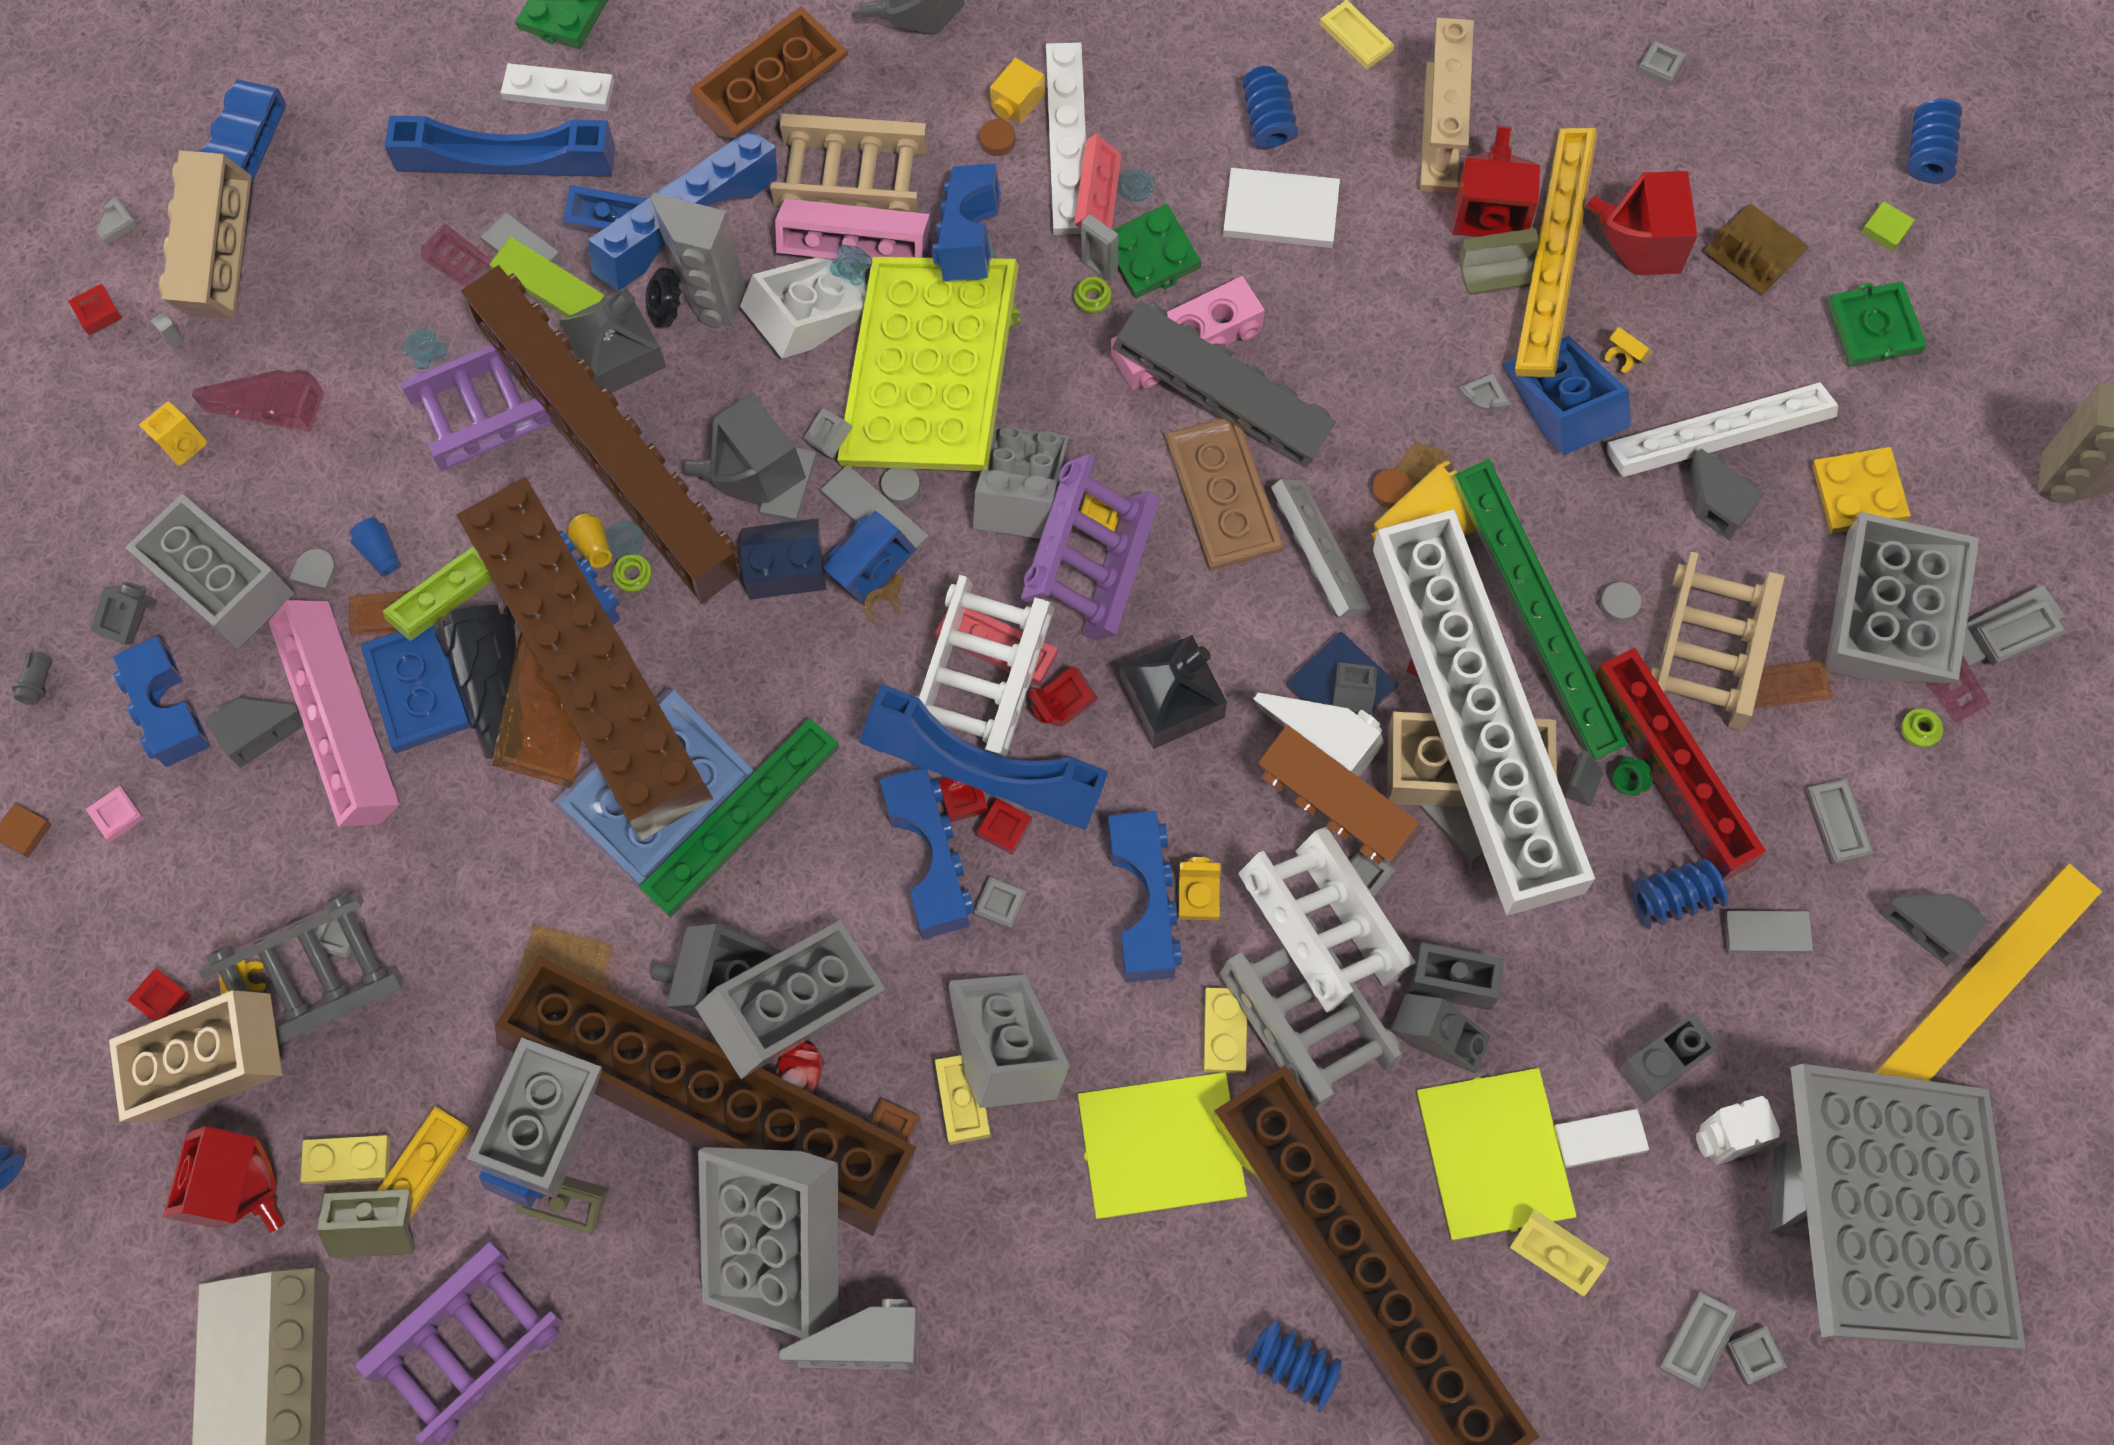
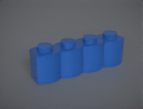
M238 79L231 89L227 90L224 96L225 109L211 125L210 134L212 139L200 152L224 154L252 175V186L259 170L260 162L266 154L273 138V133L276 131L284 113L286 102L278 88Z

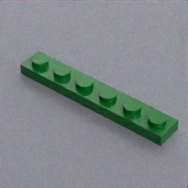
M809 718L639 887L641 892L671 918L840 748L839 743Z

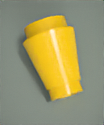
M587 513L574 517L568 525L567 536L591 566L595 568L606 566L611 561L612 554L603 522L592 514Z

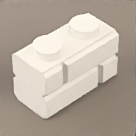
M1760 1096L1744 1101L1740 1105L1737 1103L1719 1109L1700 1125V1132L1696 1133V1140L1704 1157L1710 1156L1711 1161L1719 1165L1734 1160L1738 1156L1741 1158L1759 1152L1779 1138L1780 1129L1768 1100Z

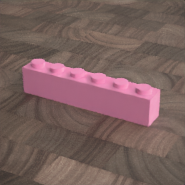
M286 600L268 622L338 827L380 824L400 804L397 791L392 784L386 767L384 754L380 750L374 733L373 722L369 718L363 702L361 688L356 682L349 654L343 645L337 620L333 616L328 601Z

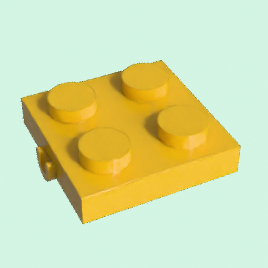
M1891 447L1863 452L1856 451L1851 454L1844 453L1839 456L1813 461L1812 467L1830 534L1847 532L1860 512L1908 522L1911 515Z

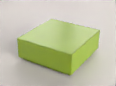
M1883 201L1861 233L1893 252L1910 230L1915 219Z

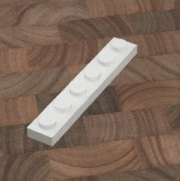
M1081 42L1046 44L1053 235L1081 234V229L1074 223L1086 146Z
M1820 382L1607 442V455L1621 476L1626 477L1693 458L1701 448L1707 453H1711L1837 417L1838 404Z

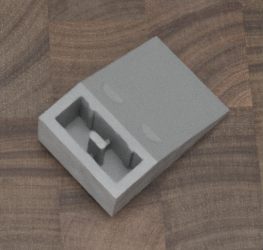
M995 425L988 470H981L975 490L973 529L1041 539L1060 484L1059 474L1065 464L1069 436L1059 435L1050 431L1038 432L1019 429L1015 426L1003 427Z

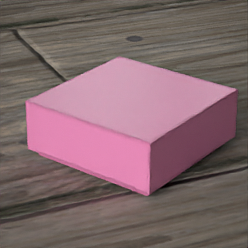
M121 786L86 809L109 842L144 819Z

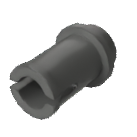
M31 652L26 653L19 680L12 685L13 698L28 705H36L39 699L44 698L45 692L42 688L49 667L52 664L50 657L34 652V654Z

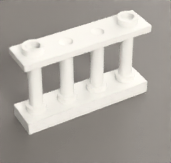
M959 575L957 584H951L947 592L945 606L949 607L920 696L915 697L920 698L929 712L942 725L983 737V742L987 743L985 749L988 752L1007 757L1055 609L1049 601L1034 598L1032 607L1026 606L1025 609L972 594V582L968 577ZM965 608L1020 624V629L1024 630L1020 644H1014L1011 647L958 631ZM953 646L1008 662L1007 666L1012 667L1008 681H1002L1000 684L946 668ZM943 683L994 699L995 704L999 705L995 720L989 719L988 722L933 706L940 684Z
M1327 827L1316 830L1296 850L1297 857L1273 866L1265 852L1262 851L1257 853L1238 873L1326 1012L1332 1011L1354 991L1350 986L1351 983L1375 973L1384 987L1396 981L1416 963ZM1308 870L1320 890L1295 900L1283 880ZM1330 904L1342 925L1317 934L1305 914ZM1352 938L1365 959L1340 970L1327 949Z

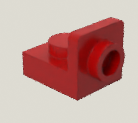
M802 1043L781 1055L776 1076L816 1095L825 1062L822 1055L816 1053L817 1048L815 1046Z

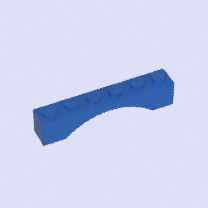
M389 115L385 149L396 171L612 176L615 143L607 120H569L560 126L545 131L502 135L465 130L438 122L426 116Z
M749 129L657 193L704 206H710L727 198L740 196L752 198L771 185V182L777 180L776 146ZM650 198L588 239L592 273L617 291H620L647 271L656 255L665 245Z
M881 684L871 705L859 743L869 746L878 752L895 756L917 767L926 768L944 775L953 781L962 782L983 790L990 795L1001 797L1026 809L1040 812L1065 824L1084 830L1088 826L1108 771L1073 757L1045 761H1027L1007 758L984 751L965 742L949 731L929 712L920 698Z

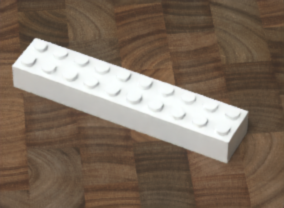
M1455 510L1379 529L1373 552L1506 916L1586 894L1595 880L1593 871Z

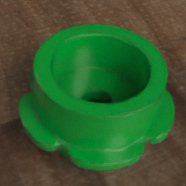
M1633 757L1621 760L1613 773V782L1616 788L1621 793L1631 796H1638L1642 791L1647 792L1652 785L1653 779L1650 776L1651 770L1649 765L1642 759L1634 760ZM1632 773H1635L1637 775L1636 780L1633 779Z

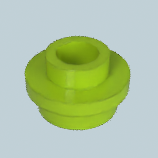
M1087 277L1075 289V303L1084 312H1102L1111 302L1110 287L1101 278ZM1090 293H1096L1099 295V298L1088 299L1086 296Z
M629 554L621 557L615 563L612 575L614 582L621 590L634 593L643 590L650 583L652 570L644 557ZM631 569L639 570V576L636 579L630 580L626 578L627 572Z
M1915 709L1904 717L1901 731L1904 738L1913 746L1928 748L1935 745L1941 739L1943 724L1934 712L1927 709ZM1918 722L1926 723L1929 727V732L1920 730Z

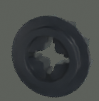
M659 268L648 284L646 308L655 327H670L673 320L678 316L677 309L681 305L679 298L682 291L679 289L680 280L676 276L674 269Z

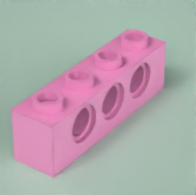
M1241 276L1168 311L1167 317L1178 324L1185 323L1194 327L1200 333V337L1210 344L1217 343L1227 348L1228 344L1240 338L1246 341L1255 337L1263 328L1265 310L1244 277ZM1217 319H1225V320H1227V321H1229V322H1228V323H1218V322H1216L1215 320H1217ZM1117 336L1111 339V357L1132 391L1141 386L1143 388L1153 387L1161 381L1157 376L1113 350L1112 348Z

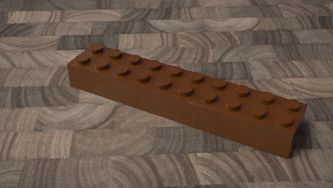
M498 265L462 289L461 293L477 328L532 396L542 405L549 417L699 602L703 604L739 577L736 565L739 563V559L734 553L737 549L734 542L725 531L722 530L717 533L710 524L713 520L712 516L700 501L694 504L686 494L689 492V489L683 479L676 472L671 475L662 465L665 463V459L656 446L652 443L646 446L639 436L642 434V431L629 414L623 417L616 407L619 404L612 392L606 386L601 389L593 380L596 376L589 364L582 357L578 360L575 359L569 351L572 349L569 340L561 330L558 329L553 332L547 324L549 321L548 315L537 301L532 304L524 295L527 291L514 273L508 276Z
M527 477L456 514L627 820L641 841L712 801L714 798Z
M541 956L538 957L495 1024L497 1044L515 1053L522 1037L601 1066L602 1072L595 1091L596 1095L701 1149L703 1147L802 1151L837 1162L838 1219L871 1236L875 1234L911 1165L917 1148L762 1068L741 1079L721 1047Z
M1286 1065L1214 1110L1213 1123L1428 1445H1530L1540 1438Z

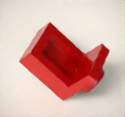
M1071 666L1045 688H1033L1028 692L1033 701L1031 708L1036 717L1044 724L1048 723L1060 727L1069 723L1099 699L1079 668Z

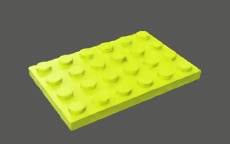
M872 258L844 421L853 427L839 447L837 458L842 467L848 464L850 467L988 470L1019 270L1016 259L991 258L988 278L943 281L941 267H935L933 258Z

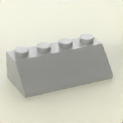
M653 192L650 199L671 267L674 269L676 276L679 277V286L694 314L701 322L708 326L719 327L722 324L732 327L745 295L746 286L727 212Z

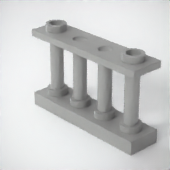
M1307 916L1317 934L1325 932L1320 926L1315 925L1310 916ZM1286 948L1280 949L1255 964L1248 962L1242 952L1228 959L1219 975L1232 995L1237 999L1239 1006L1278 1066L1281 1068L1286 1065L1316 1110L1322 1108L1335 1094L1331 1089L1332 1083L1375 1058L1385 1071L1402 1055L1399 1051L1396 1037L1389 1029L1383 1027L1354 982L1350 984L1354 991L1340 1003L1343 1008L1341 1011L1302 1033L1293 1031L1285 1019V1013L1315 997L1309 984L1306 982L1279 998L1271 997L1262 984V978L1293 962ZM1328 948L1327 950L1340 970L1343 969V965L1333 950ZM1353 1023L1366 1044L1324 1069L1317 1067L1308 1054V1048Z

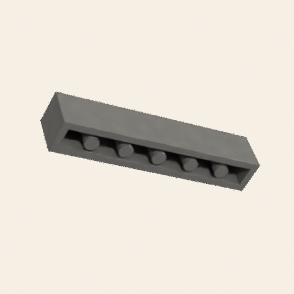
M1140 300L1118 334L1112 349L1288 459L1307 468L1336 421L1329 418V413L1316 404L1308 405L1297 398V393L1284 384L1276 385L1265 378L1264 372L1258 367L1248 363L1244 365L1234 359L1232 353L1226 347L1217 343L1212 345L1202 339L1200 333L1194 327L1185 323L1178 324L1167 317V312L1154 303L1146 304Z

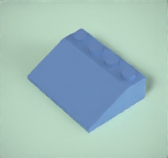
M674 689L665 690L656 700L714 798L712 801L641 841L627 820L597 764L593 761L552 802L575 827L640 886L755 772Z

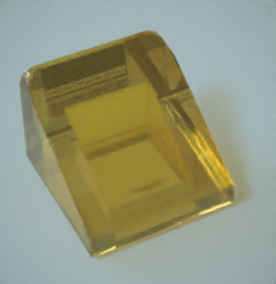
M1415 442L1394 469L1404 472L1410 481L1416 485L1438 464L1447 460L1450 462L1444 450ZM1450 463V466H1449L1448 473H1449L1450 470L1452 469L1451 463Z

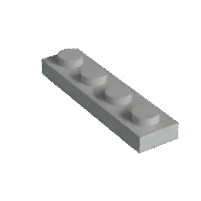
M1280 479L1271 487L1277 498V506L1289 521L1294 531L1293 536L1296 543L1303 548L1311 564L1312 574L1320 581L1327 595L1328 605L1338 617L1359 618L1371 610V607L1305 481Z

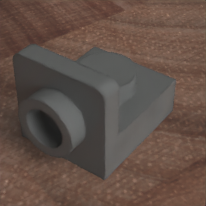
M122 582L120 587H104L90 631L124 645L133 644L144 608L155 607L157 599L146 595L145 588L128 582Z

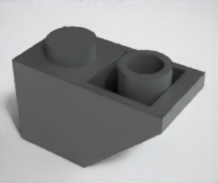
M1701 448L1696 453L1688 469L1697 518L1727 540H1730L1756 509L1765 493L1758 489L1751 479L1741 477L1728 468L1720 457L1709 454Z
M1405 994L1391 1032L1411 1047L1472 1073H1477L1490 1039L1488 1033L1445 999Z
M1692 1013L1629 1058L1618 1071L1645 1104L1721 1046L1697 1016Z

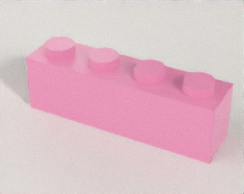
M784 198L775 219L776 253L872 263L873 257L926 258L929 248L930 214Z

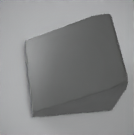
M1338 662L1333 706L1348 708L1352 712L1363 710L1366 713H1371L1376 693L1377 667Z
M1586 750L1580 752L1574 762L1563 792L1565 798L1586 806L1592 805L1603 775L1601 768L1590 752Z

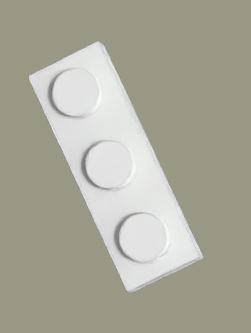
M508 63L500 94L503 100L608 111L614 78L611 74Z

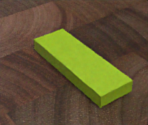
M511 236L489 264L490 270L500 265L508 276L514 273L528 294L565 317L605 299L604 294Z
M472 546L384 609V619L408 640L412 641L435 624L438 619L449 614L490 584L493 579L475 547Z

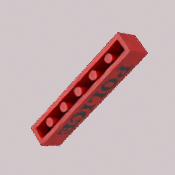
M1634 647L1600 664L1595 677L1618 725L1639 758L1649 765L1651 777L1703 859H1708L1720 872L1723 881L1753 867L1767 851L1636 648Z

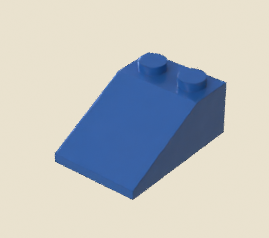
M1570 336L1561 339L1555 377L1516 376L1515 365L1517 358L1503 363L1507 374L1541 432L1563 455L1631 427L1629 390Z

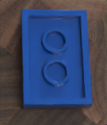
M434 624L412 641L408 640L400 632H396L360 645L389 743L395 754L471 727L464 702L454 684L448 661L436 639Z

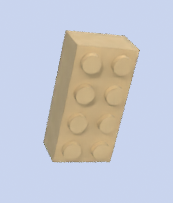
M179 150L178 162L174 164L172 170L175 188L174 197L168 205V216L171 222L169 236L165 238L163 247L166 264L165 272L160 276L159 289L162 294L161 299L190 316L234 319L252 175L224 154Z
M1393 711L1388 727L1387 799L1394 804L1466 807L1433 714ZM1534 719L1557 777L1556 720Z
M232 990L109 1040L119 1122L164 1121L283 1076L270 993Z

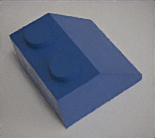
M876 510L870 516L867 515L858 521L853 529L854 534L844 545L840 544L830 552L827 557V563L823 566L825 571L863 605L867 604L917 550L893 523Z

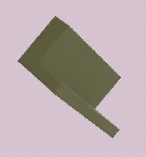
M1536 228L1463 239L1458 259L1467 293L1474 295L1530 286L1535 263L1534 255L1539 243Z
M410 1189L325 1193L317 1232L330 1258L413 1254L415 1243L408 1229L413 1203Z

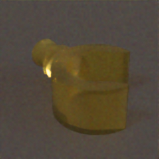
M894 574L890 583H887L885 588L875 589L867 595L864 603L865 612L872 624L876 625L872 607L880 600L890 601L894 605L897 616H900L901 609L898 595L901 591L900 587L904 583V578L900 575Z

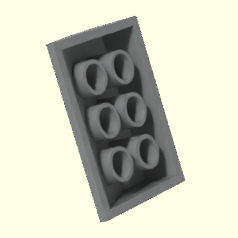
M1860 512L1847 531L1824 671L1862 680L1957 683L1960 676L1979 538Z
M703 1147L698 1151L702 1303L802 1339L821 1331L838 1316V1163L802 1151Z

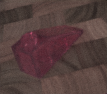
M274 370L195 388L192 393V397L203 412L311 432L324 396V391L315 377L303 370H294L293 372Z

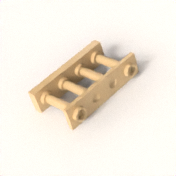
M1436 19L1434 62H1427L1425 75L1420 191L1453 194L1457 192L1459 149L1467 150L1469 143L1474 20Z
M781 114L780 129L783 144L790 145L791 151L786 183L771 182L770 189L774 207L781 208L784 198L919 213L918 193L910 192L909 187L913 156L917 154L927 155L928 137L926 123ZM809 147H824L827 149L822 185L800 184L805 149ZM845 149L863 151L858 188L837 186L841 152ZM881 151L899 154L894 190L873 189L877 154Z
M1691 552L1686 564H1678L1672 586L1679 588L1659 669L1652 667L1651 673L1663 692L1667 691L1725 707L1724 711L1731 713L1728 727L1744 731L1753 714L1785 575L1769 572L1762 585L1756 584L1755 587L1694 572L1699 553ZM1690 587L1750 602V606L1756 608L1754 618L1742 621L1688 607L1686 603ZM1682 621L1741 636V641L1748 642L1745 654L1739 653L1738 656L1677 641ZM1673 656L1733 671V676L1739 677L1737 689L1731 688L1730 691H1725L1669 676Z

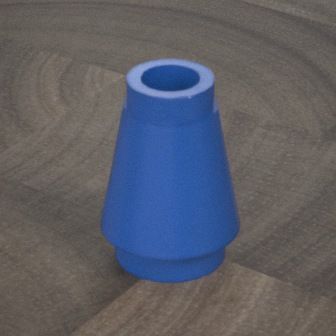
M371 517L357 523L350 530L351 544L378 571L381 577H385L401 567L384 523H379L377 518Z

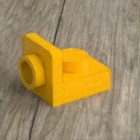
M169 401L139 424L143 431L178 466L186 462L207 444V440L188 418Z
M1193 857L1188 859V862L1180 863L1178 920L1219 921L1221 863H1212V860L1206 857Z

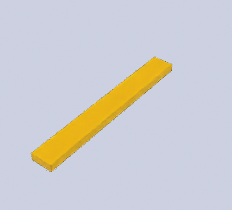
M1596 128L1559 129L1515 365L1516 376L1555 377L1597 141Z
M2070 863L2065 866L1880 1066L1875 1074L1929 1081L2102 891Z

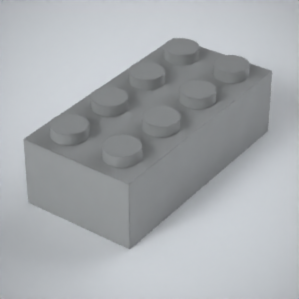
M184 494L175 499L125 547L153 576L236 649L240 648L277 612L286 600H289L295 594L269 566Z
M839 920L719 985L695 1008L742 1079L859 1011L882 993L885 987L842 921Z

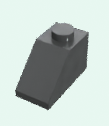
M237 698L232 702L220 705L215 709L213 715L204 720L226 754L240 768L304 727L300 713L293 704Z
M1955 894L1895 897L1879 913L1946 966L1961 956L1988 922L1972 902L1959 898Z

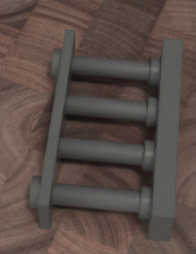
M348 892L339 894L324 902L326 909L233 951L230 945L211 952L206 956L208 962L204 963L199 970L202 979L219 972L228 992L232 990L248 992L234 964L258 954L286 1009L282 1012L284 1017L275 1021L278 1045L401 989L403 979L397 966L386 970L384 966L378 965L352 912L362 906L364 902L363 896L359 893L350 897ZM334 919H337L364 973L361 976L362 982L347 988L345 983L340 984L313 930ZM296 936L325 991L322 993L324 999L309 1006L306 1001L301 1002L274 946Z

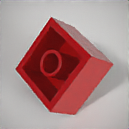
M1497 125L1495 143L1490 145V151L1465 158L1455 196L1452 235L1481 237L1530 229L1538 205L1540 164L1512 154L1513 147L1509 146L1512 127Z
M1688 171L1643 172L1618 206L1614 203L1609 205L1596 195L1589 200L1586 207L1600 217L1599 222L1604 225V233L1611 246L1633 274L1662 275L1682 273L1698 236Z
M207 1126L186 1133L163 1218L216 1228L234 1224L252 1212L254 1216H260L269 1233L282 1227L285 1222L274 1206L278 1203L274 1197L277 1189L274 1173L259 1140L256 1137Z

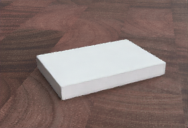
M1231 168L1223 237L1332 248L1340 179Z

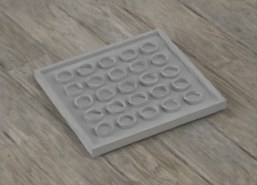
M1810 1064L1790 1067L1821 1338L2009 1351L2026 1349L1989 1089Z

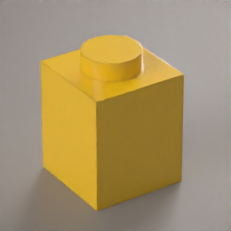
M1015 57L990 86L991 107L994 112L1002 119L1008 120L1011 118L1021 124L1045 95V75Z

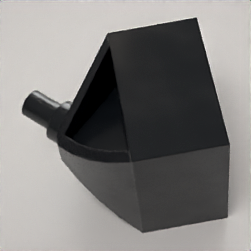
M1193 635L1120 666V683L1153 749L1225 718L1227 701L1207 664V661L1211 659L1210 652L1203 646L1198 647Z

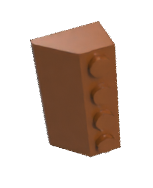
M801 6L690 88L696 114L718 136L737 138L847 57L848 50Z
M1286 725L1258 762L1261 769L1265 771L1261 776L1263 780L1279 792L1284 787H1287L1297 795L1293 801L1311 816L1319 811L1330 820L1326 827L1346 841L1350 835L1363 844L1359 851L1377 865L1382 860L1392 865L1422 831L1420 822L1289 725Z

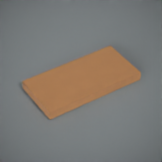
M1222 418L1165 433V439L1209 570L1212 571L1283 552L1284 545L1244 431Z

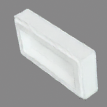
M1638 1109L1554 1126L1565 1169L1649 1151Z

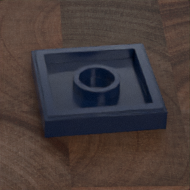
M1342 632L1286 683V687L1300 700L1333 706L1338 662L1377 667V677L1372 711L1398 687V683Z

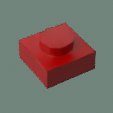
M102 283L68 300L82 328L88 335L122 319Z
M950 778L939 781L950 823L988 813L983 790L962 782L953 781Z
M996 798L977 831V837L1013 855L1032 823V816Z
M155 968L127 1001L155 1022L175 1014L191 995Z

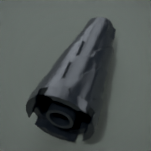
M482 605L449 613L451 624L444 626V622L440 618L435 622L434 630L436 639L448 661L454 684L464 702L471 727L476 731L484 757L492 759L493 764H505L515 761L517 759L516 753L522 750L519 723L522 721L517 688L519 670L516 656V620L508 606L504 609L505 615H501L498 605Z

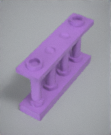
M488 345L427 372H418L412 375L410 379L400 383L411 405L420 401L424 405L438 436V439L429 443L428 446L441 471L554 423L536 398L527 402L522 401L506 367V362L492 345ZM492 371L509 408L495 416L487 417L471 379ZM457 386L473 424L460 431L452 432L436 394Z
M1088 454L1068 461L1060 471V484L1033 564L1024 577L1025 588L1021 599L1025 602L1034 601V598L1041 599L1049 595L1057 598L1084 614L1086 622L1082 634L1089 639L1099 640L1117 634L1160 498L1147 491L1125 499L1089 476L1095 457ZM1084 492L1118 512L1119 521L1115 532L1078 510ZM1072 526L1107 546L1108 555L1104 567L1067 545ZM1061 560L1096 580L1097 588L1092 601L1055 579Z
M491 1242L487 1243L354 1365L365 1379L377 1382L381 1378L383 1381L389 1380L427 1424V1427L415 1437L422 1445H433L435 1443L443 1445L459 1430L460 1427L457 1425V1422L536 1348L539 1351H543L560 1335L557 1329L564 1321L552 1311L543 1319L535 1312L503 1275L505 1269L502 1266L510 1259L498 1246ZM481 1285L484 1288L490 1287L529 1331L509 1350L470 1306L472 1300L469 1296ZM448 1316L451 1319L456 1317L495 1362L476 1381L436 1336L438 1334L436 1327ZM414 1347L418 1350L423 1348L461 1393L442 1413L403 1368L404 1361L402 1358Z

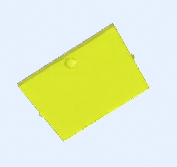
M1539 1068L1486 1078L1478 1076L1469 1081L1416 1091L1451 1241L1507 1230L1517 1232L1519 1228L1523 1227L1534 1209L1553 1222L1577 1217Z
M1226 1072L1078 1093L1086 1148L1084 1159L1088 1161L1096 1219L1247 1197L1242 1165L1212 1121L1214 1110L1231 1100Z

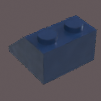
M818 518L742 528L740 547L743 577L750 600L827 590Z

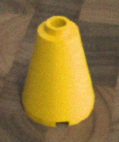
M1448 460L1438 464L1374 523L1376 531L1371 534L1374 543L1379 529L1450 510H1455L1464 535L1477 532L1451 478L1458 472L1455 469L1448 473L1450 466Z

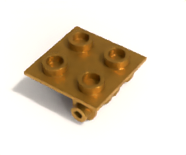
M1750 203L1728 226L1723 224L1715 234L1716 238L1704 252L1763 296L1809 246Z

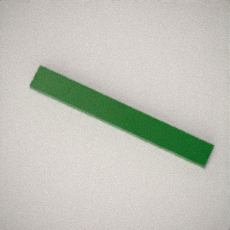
M1490 459L1454 474L1451 477L1582 749L1590 752L1593 758L1597 760L1627 746L1628 743Z

